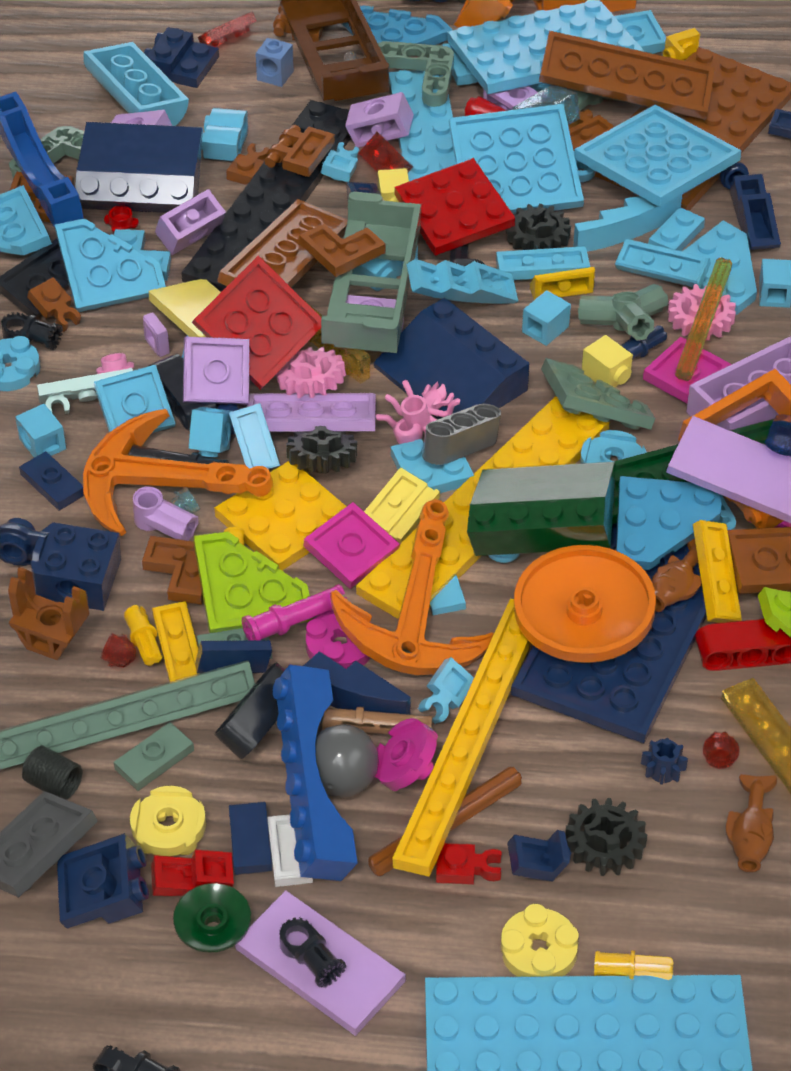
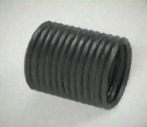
M42 745L30 752L22 768V779L24 782L63 799H68L75 793L83 775L81 765Z

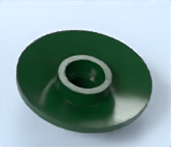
M216 883L201 885L188 891L177 903L173 914L174 928L180 940L194 950L201 952L224 951L239 943L248 932L251 923L250 906L246 898L230 886ZM212 922L218 923L216 926H207Z

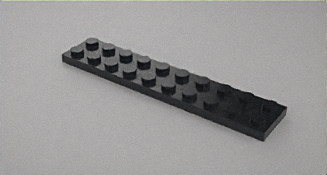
M314 100L309 101L292 125L299 126L302 133L309 126L335 134V144L309 177L284 170L282 162L276 163L272 168L268 167L264 162L226 212L222 223L214 228L181 272L182 282L204 279L220 292L227 287L218 282L219 272L297 199L306 202L324 177L321 171L331 150L337 151V146L340 142H344L345 147L350 141L351 136L345 126L349 114L348 109H342Z

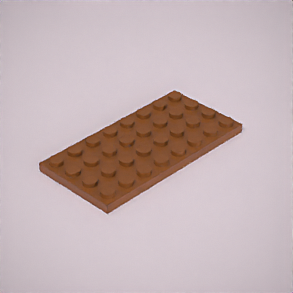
M698 47L697 51L692 53L686 61L715 68L706 119L675 112L670 113L740 149L742 153L772 120L775 110H781L791 99V82L739 63L734 59L726 58L708 49ZM642 105L630 118L650 107ZM597 171L595 172V177L630 191ZM720 173L682 194L681 208L690 211L720 178Z

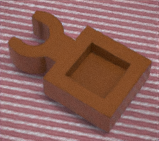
M251 143L247 147V156L238 154L226 170L227 180L247 185L265 162L269 147H265L262 152H256V144Z
M54 277L29 290L28 299L45 319L54 316L56 323L62 325V332L67 331L68 322L65 320L66 318L71 319L75 325L79 324L81 319L79 311L69 307L72 298Z

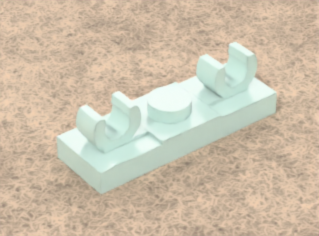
M129 368L37 385L40 404L45 403L51 412L52 405L60 403L64 407L65 414H68L70 411L69 398H79L81 402L95 400L98 397L94 388V381L133 371V369Z

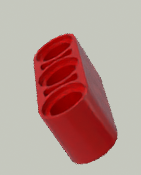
M764 619L709 624L701 627L695 635L702 665L710 671L791 663V637L781 628L777 632L765 623Z

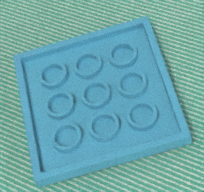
M564 104L449 118V128L456 164L474 158L512 214H516L517 208L527 210V204L532 205L533 208H538L539 203L543 204L544 208L554 206V211L583 207L584 198Z
M653 105L576 148L575 160L661 207L740 161L741 150L665 109Z

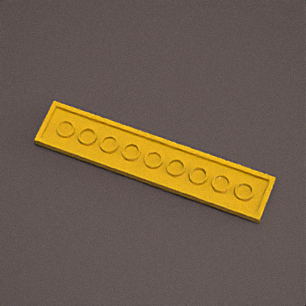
M555 396L474 473L475 476L470 477L444 502L449 511V516L445 523L446 531L441 556L435 565L430 601L455 575L459 579L481 557L475 556L467 534L470 503L482 470L576 464L581 459V449L584 442L590 437L591 440L600 437V432L609 430L610 422L600 421L594 418L592 414L585 412L580 414L570 413L562 408L560 401ZM417 528L400 543L397 551L378 564L356 585L357 595L397 619L399 618L413 564L411 554Z

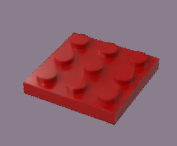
M474 158L403 183L394 188V195L399 202L421 204L420 234L435 256L515 226V216Z
M258 255L191 323L208 338L249 339V379L261 390L321 329L322 318Z

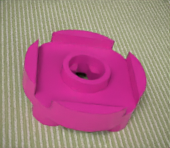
M333 610L320 614L307 623L306 651L310 659L320 651L345 669L354 661L365 665L370 660V657L362 653L343 632ZM337 637H345L347 643L342 644L340 641L333 642V640Z
M406 719L395 725L388 732L392 738L385 746L380 743L377 747L379 764L375 777L391 791L405 788L417 779H426L434 767L431 760L435 753L438 734L418 719Z

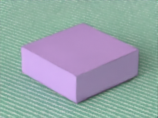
M153 312L144 315L145 340L159 357L169 354L167 329Z

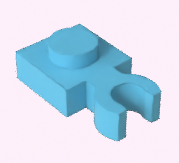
M340 142L337 146V151L331 150L323 163L321 174L337 181L349 182L357 166L359 147L355 146L354 150L348 151L344 149V142Z
M452 657L445 659L427 685L433 692V695L423 699L419 704L418 710L423 712L433 705L436 708V715L432 722L436 724L444 721L448 717L449 707L454 709L461 705L474 677Z

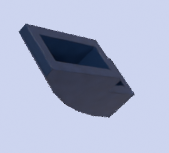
M763 174L734 176L730 186V193L741 231L747 234L750 250L780 247L781 242L771 195L766 193Z
M319 651L303 665L305 667L329 670L333 702L330 706L334 708L356 710L357 707H364V711L411 715V697L357 661H354L345 669Z

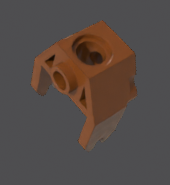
M19 567L17 571L18 578L11 577L8 593L13 614L9 625L17 632L18 638L27 650L58 660L90 614L86 591L73 586L72 598L66 596L64 603L49 600L36 595L32 572Z

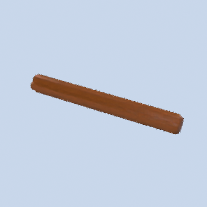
M508 767L467 793L450 831L519 787L522 783L521 774L514 767ZM402 836L369 857L368 865L376 876H382L393 869L392 858Z

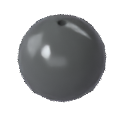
M346 724L327 727L317 734L315 741L316 763L326 793L330 796L344 798L366 790L376 776L379 764L378 751L370 736L363 730Z

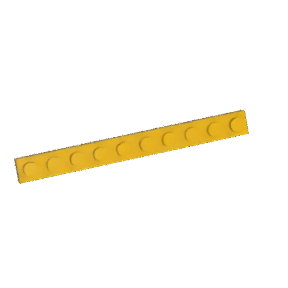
M510 598L395 851L392 858L394 869L428 877L432 873L511 691V686L531 645V642L523 635L516 622L514 599Z

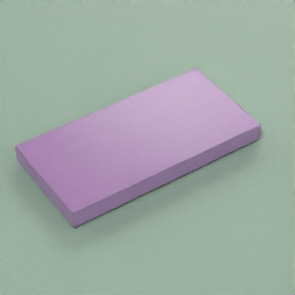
M250 393L249 403L246 406L261 404L269 432L313 431L315 426H326L331 431H375L376 394L326 393L327 395L324 396L320 393H315L314 398H310L309 394H304L303 397L297 398V393L291 395L286 393Z
M692 416L666 472L791 523V455Z
M287 891L249 927L244 938L235 945L237 951L355 1036L405 983V974ZM293 917H296V919L301 917L304 921L308 920L309 924H312L316 931L325 938V946L337 959H343L347 967L344 973H340V977L336 976V982L332 979V985H328L326 988L318 987L315 983L316 977L305 964H299L296 959L287 957L281 951L279 930L282 924L286 923V920H293ZM294 931L286 937L287 942L294 946H300L308 939L303 932Z

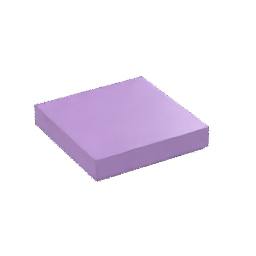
M184 337L183 403L247 405L249 403V339Z

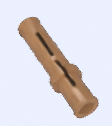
M357 707L356 710L327 708L323 715L322 730L327 727L346 724L355 726L365 733L388 734L395 725L410 718L418 719L431 728L432 715L421 716L364 711V707Z

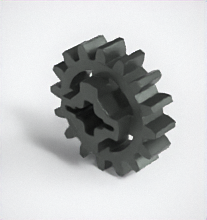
M539 203L538 208H533L530 204H527V210L517 208L516 214H513L515 216V226L506 229L507 241L513 242V249L523 248V250L561 248V246L568 245V239H570L571 235L570 219L564 217V212H554V206L544 208L541 203Z
M315 426L313 431H304V433L295 431L294 437L289 436L288 443H286V457L289 459V463L291 465L298 464L299 470L309 468V473L317 470L318 473L327 474L329 469L340 472V467L349 468L350 462H356L357 441L354 440L353 434L346 435V431L337 432L328 430L326 426Z
M611 798L606 799L605 805H600L596 799H592L591 808H587L583 804L578 805V814L571 813L569 815V822L565 828L567 845L570 851L574 852L573 862L576 864L584 860L586 862L585 871L589 872L595 866L599 868L601 876L605 875L608 868H612L616 875L620 874L622 865L633 869L635 859L641 860L643 858L644 848L647 843L645 821H637L638 811L626 812L625 802H621L617 807L612 806Z

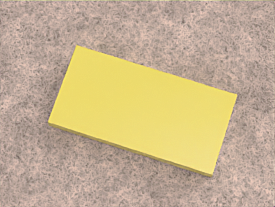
M198 279L149 290V301L189 337H206L191 322L221 292L207 280Z

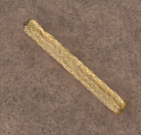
M723 257L716 259L676 368L675 376L678 379L685 381L692 379L731 272L732 261L730 259H724Z

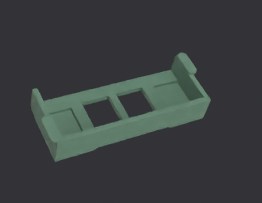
M351 192L349 194L348 222L344 238L368 227L386 243V253L376 257V259L404 261L401 279L353 274V269L335 277L327 316L322 315L321 319L322 343L334 344V347L397 353L410 285L406 264L415 259L420 234L421 204L382 201V196L375 193ZM350 285L397 289L398 294L395 308L346 303Z

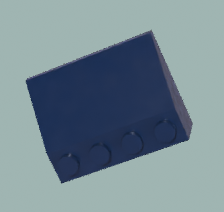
M86 122L75 183L81 208L110 210L115 206L123 205L136 212L167 213L197 196L199 192L203 128Z
M444 297L422 310L401 332L397 353L383 352L374 361V368L405 393L406 390L402 384L404 380H408L413 394L422 396L427 384L431 388L436 382L439 384L438 388L445 384L446 399L450 393H454L453 400L460 399V404L454 407V414L477 404H490L501 408L528 391L530 363ZM441 406L438 410L446 411L448 406Z

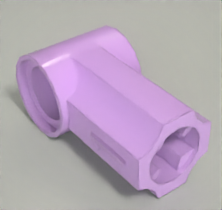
M142 487L135 491L133 495L134 522L138 528L145 531L156 529L179 540L189 541L192 538L198 525V516L164 500L161 491L157 488Z

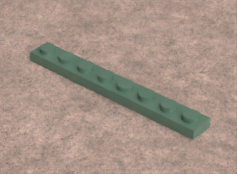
M247 660L2 729L0 730V770L24 763L30 752L41 745L48 747L56 753H60L241 701L255 684L250 663Z

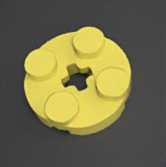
M177 786L155 788L150 791V796L146 797L142 802L139 799L131 810L130 825L132 835L137 845H140L146 854L157 856L189 855L196 849L197 843L202 839L206 829L204 806L201 801L198 802V800L192 797V792L185 788ZM166 816H173V820L176 823L170 826H163V824L158 822L165 821Z
M540 904L529 905L525 911L512 916L503 927L501 951L504 964L517 977L565 976L573 968L577 959L579 933L571 922L560 913L546 909ZM537 939L544 940L549 948L544 949L540 947L537 950H533L532 941Z

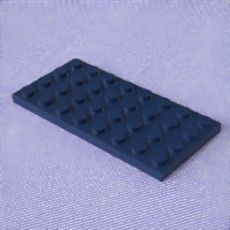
M617 523L612 524L611 549L615 551ZM687 544L676 552L672 550L662 557L660 563L652 569L645 570L650 579L652 580L658 567L667 564L672 555L682 560L690 551ZM697 563L693 567V573L700 576L699 563ZM702 585L693 597L667 606L661 612L655 611L652 627L645 638L636 647L618 657L599 662H572L550 656L533 646L511 686V695L645 743L696 639V632L702 627L707 617Z

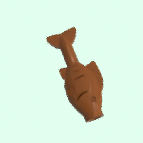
M695 538L687 543L690 551L682 560L672 555L667 564L658 567L657 572L652 577L651 581L656 595V612H661L665 607L673 605L678 601L693 597L702 585L701 576L693 573V567L698 563Z
M741 774L739 776L740 784L745 791L749 792L748 808L743 813L734 811L728 813L726 835L738 858V867L745 872H756L761 868V861L767 855L774 840L772 826L774 811L772 808L763 809L764 794L776 786L777 776Z

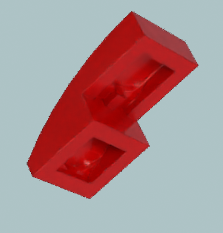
M195 849L192 858L154 855L151 863L152 895L184 896L195 887L213 883L224 884L233 888L232 852Z

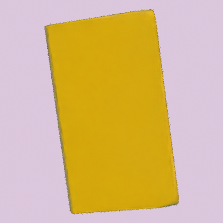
M589 267L535 275L530 283L533 299L538 298L546 290L558 297L593 293L595 268Z

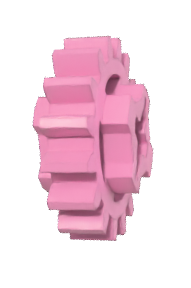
M694 284L693 290L682 287V293L675 292L673 294V300L669 301L668 321L673 322L674 330L682 329V336H686L689 333L693 334V340H697L699 335L704 336L706 340H710V335L712 334L720 338L722 337V331L729 332L731 325H734L736 304L730 302V295L721 296L722 289L720 288L713 291L710 290V285L700 289L697 284Z
M308 347V349L299 350L276 375L280 390H286L287 395L297 393V398H301L304 394H309L310 398H314L315 393H320L324 396L327 395V389L337 390V384L344 383L343 377L346 376L342 356L335 355V350L325 352L324 347H321L317 351H313L312 347Z

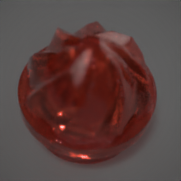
M111 633L102 650L100 659L107 661V666L124 668L135 660L136 649L134 643L125 634L118 636Z
M715 731L703 744V754L706 761L714 768H728L739 757V744L734 736H730L726 731L722 733Z

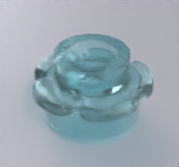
M187 487L180 491H174L176 497L171 500L172 504L192 514L200 510L198 503Z

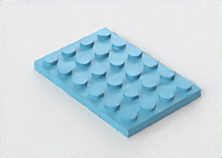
M587 0L581 4L563 5L553 10H539L534 14L515 15L505 20L487 21L481 25L462 26L457 30L448 31L449 44L487 94L542 83L538 81L549 30L644 52L642 47L600 0Z

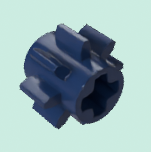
M669 738L656 742L651 740L648 751H643L641 764L646 766L645 777H651L661 785L672 780L678 782L680 772L687 769L688 758L682 756L684 746L677 745L674 741L669 740Z

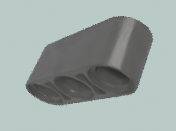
M477 404L430 422L425 430L422 451L423 459L431 464L443 465L494 445L497 442L501 410L494 405Z

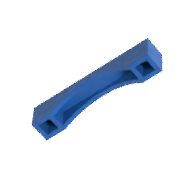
M15 91L1 96L0 136L54 228L55 224L84 219L78 192L70 179L63 176L51 161L35 130L27 108L18 93Z
M289 664L282 675L275 680L273 696L277 699L279 712L277 727L281 731L283 742L281 758L285 762L287 772L285 789L286 793L290 795V825L294 828L296 840L294 857L299 863L300 877L342 881L358 863L353 829L340 816L325 791L316 763L315 748L319 723L324 712L333 702L329 670Z

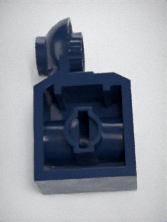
M12 518L7 523L0 525V559L13 565H31L36 595L55 602L64 603L66 596L72 598V588L75 586L86 591L88 607L90 609L104 611L121 562L120 536L117 532L52 522L42 531H36L29 521L21 518Z

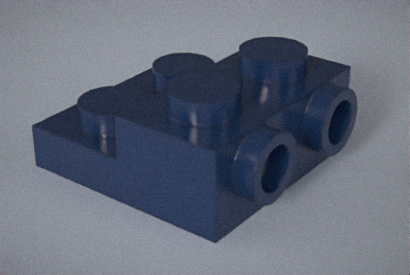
M168 27L164 33H157L153 48H146L144 54L173 83L198 88L219 58V48L194 42L192 32Z
M124 833L62 855L57 862L60 923L68 929L102 917L110 924L142 913V901L149 898L147 884L140 875V868L146 867L147 864L142 847L135 845Z

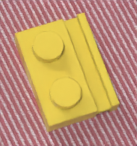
M400 467L364 512L400 544L418 526L423 505L434 499L439 500L440 491L437 489L433 490L428 487L426 482Z

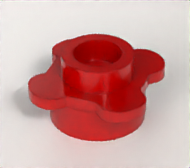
M123 205L110 209L109 214L104 217V223L112 227L113 233L115 229L125 230L136 228L139 225V220L133 218L132 210Z

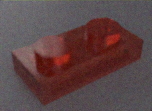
M252 11L206 31L198 37L200 43L212 44V46L218 47L228 42L226 37L232 34L238 38L249 33V27L256 23L257 20Z
M378 132L372 136L358 153L377 173L378 170L405 168L409 172L414 167Z

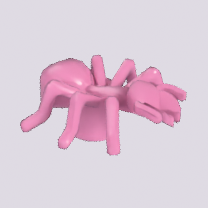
M404 380L402 384L408 397L402 401L401 406L394 397L389 394L385 396V399L394 406L397 413L403 416V419L396 422L391 416L376 414L375 418L378 421H386L393 428L395 438L399 444L422 439L423 431L425 432L427 424L437 420L431 415L446 417L453 414L454 407L460 404V399L453 400L454 393H450L446 399L445 384L438 388V382L432 388L427 384L422 396L414 395L408 380ZM441 406H448L446 411L438 410Z

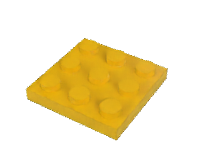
M289 461L270 472L273 486L267 495L258 497L249 491L241 494L236 493L214 507L215 517L227 528H242L245 531L244 543L254 552L258 551L279 565V569L282 571L310 553L303 546L304 538L347 507L303 469L299 470L297 464L291 465Z

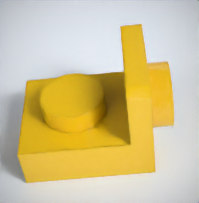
M695 28L666 36L663 56L683 61L687 60L699 47L700 33Z

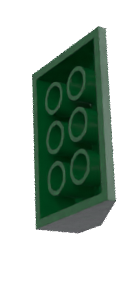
M615 462L482 470L470 503L467 534L475 556L550 552L573 545H595L611 549Z

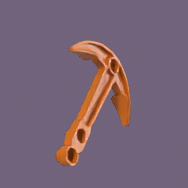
M162 409L129 419L106 434L93 449L86 462L83 472V493L94 518L109 531L117 532L119 536H123L126 530L118 519L117 507L113 499L114 487L117 484L206 488L208 491L223 492L225 494H241L249 491L255 496L262 497L267 495L273 486L271 473L264 466H255L249 469L243 464L217 462L202 464L129 456L128 453L133 444L142 446L151 433L170 417L167 409Z
M437 499L426 502L419 516L420 522L416 530L411 554L413 564L394 632L370 623L372 615L352 604L337 590L330 592L331 605L336 620L343 632L357 648L387 668L412 675H434L443 661L450 657L462 667L468 666L486 652L494 635L493 632L474 637H453L449 644L425 640L424 636L435 565L441 556L446 531L445 523L449 516L445 503ZM402 649H406L411 653H406Z

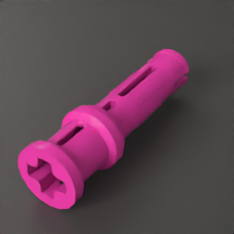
M338 584L333 588L282 607L275 604L270 606L267 612L254 617L250 615L242 617L244 633L248 640H262L274 634L284 635L289 631L290 626L333 610L330 592L337 590L341 595H344V589Z

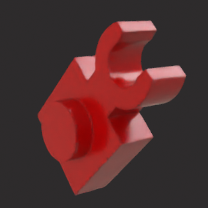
M444 843L437 859L436 883L474 885V875H479L487 881L501 880V868L490 867L488 864L501 863L502 851L488 849L482 854H475V844Z

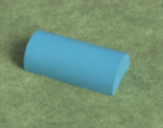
M133 42L84 51L83 60L86 69L128 113L165 110L172 126H176L182 120L187 111L189 99Z

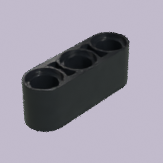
M179 354L148 365H156L170 408L186 430H190L193 409L199 407L217 409L216 404L183 403V358Z
M275 662L265 671L214 733L240 759L246 757L257 746L277 721L279 712L277 699L273 696V686L275 680L285 671L278 662Z

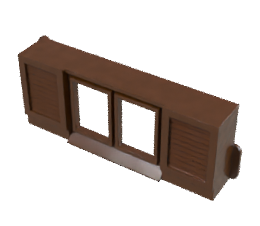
M280 0L281 8L290 25L292 35L323 101L331 99L339 101L389 92V63L386 62L357 0ZM348 22L354 35L313 42L308 29ZM358 44L365 58L324 65L318 51Z

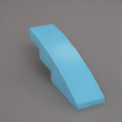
M682 195L661 207L641 196L625 198L624 207L600 211L599 220L576 223L573 247L586 246L587 252L625 242V239H634L657 229L681 207Z
M414 259L406 264L412 292L440 299L445 297L447 300L486 304H514L518 302L511 273L475 261L462 266L447 260L434 265Z

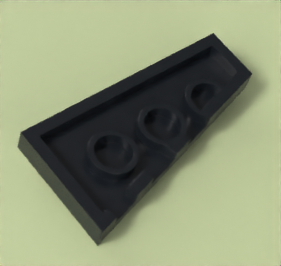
M56 238L52 241L51 245L41 248L0 276V293L28 316L35 315L39 319L43 316L27 297L30 289L53 277L64 290L69 286L58 239Z

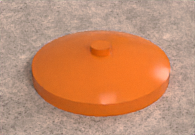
M573 545L555 549L540 556L523 571L514 591L515 618L523 635L541 651L566 661L599 662L623 655L636 647L645 638L652 627L655 617V589L645 570L630 557L601 546Z

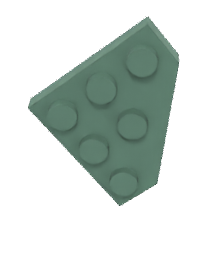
M545 358L541 370L564 410L573 414L589 413L594 418L604 422H609L610 419L616 420L624 426L638 430L639 427L651 430L656 418L646 404L638 400H634L631 404L628 398L620 395V390L602 380H597L596 384L593 383L590 377L584 375L582 369L574 365Z

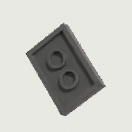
M46 791L41 793L0 832V889L18 898L30 889L34 882L52 865L57 863L60 857L98 822L93 811Z

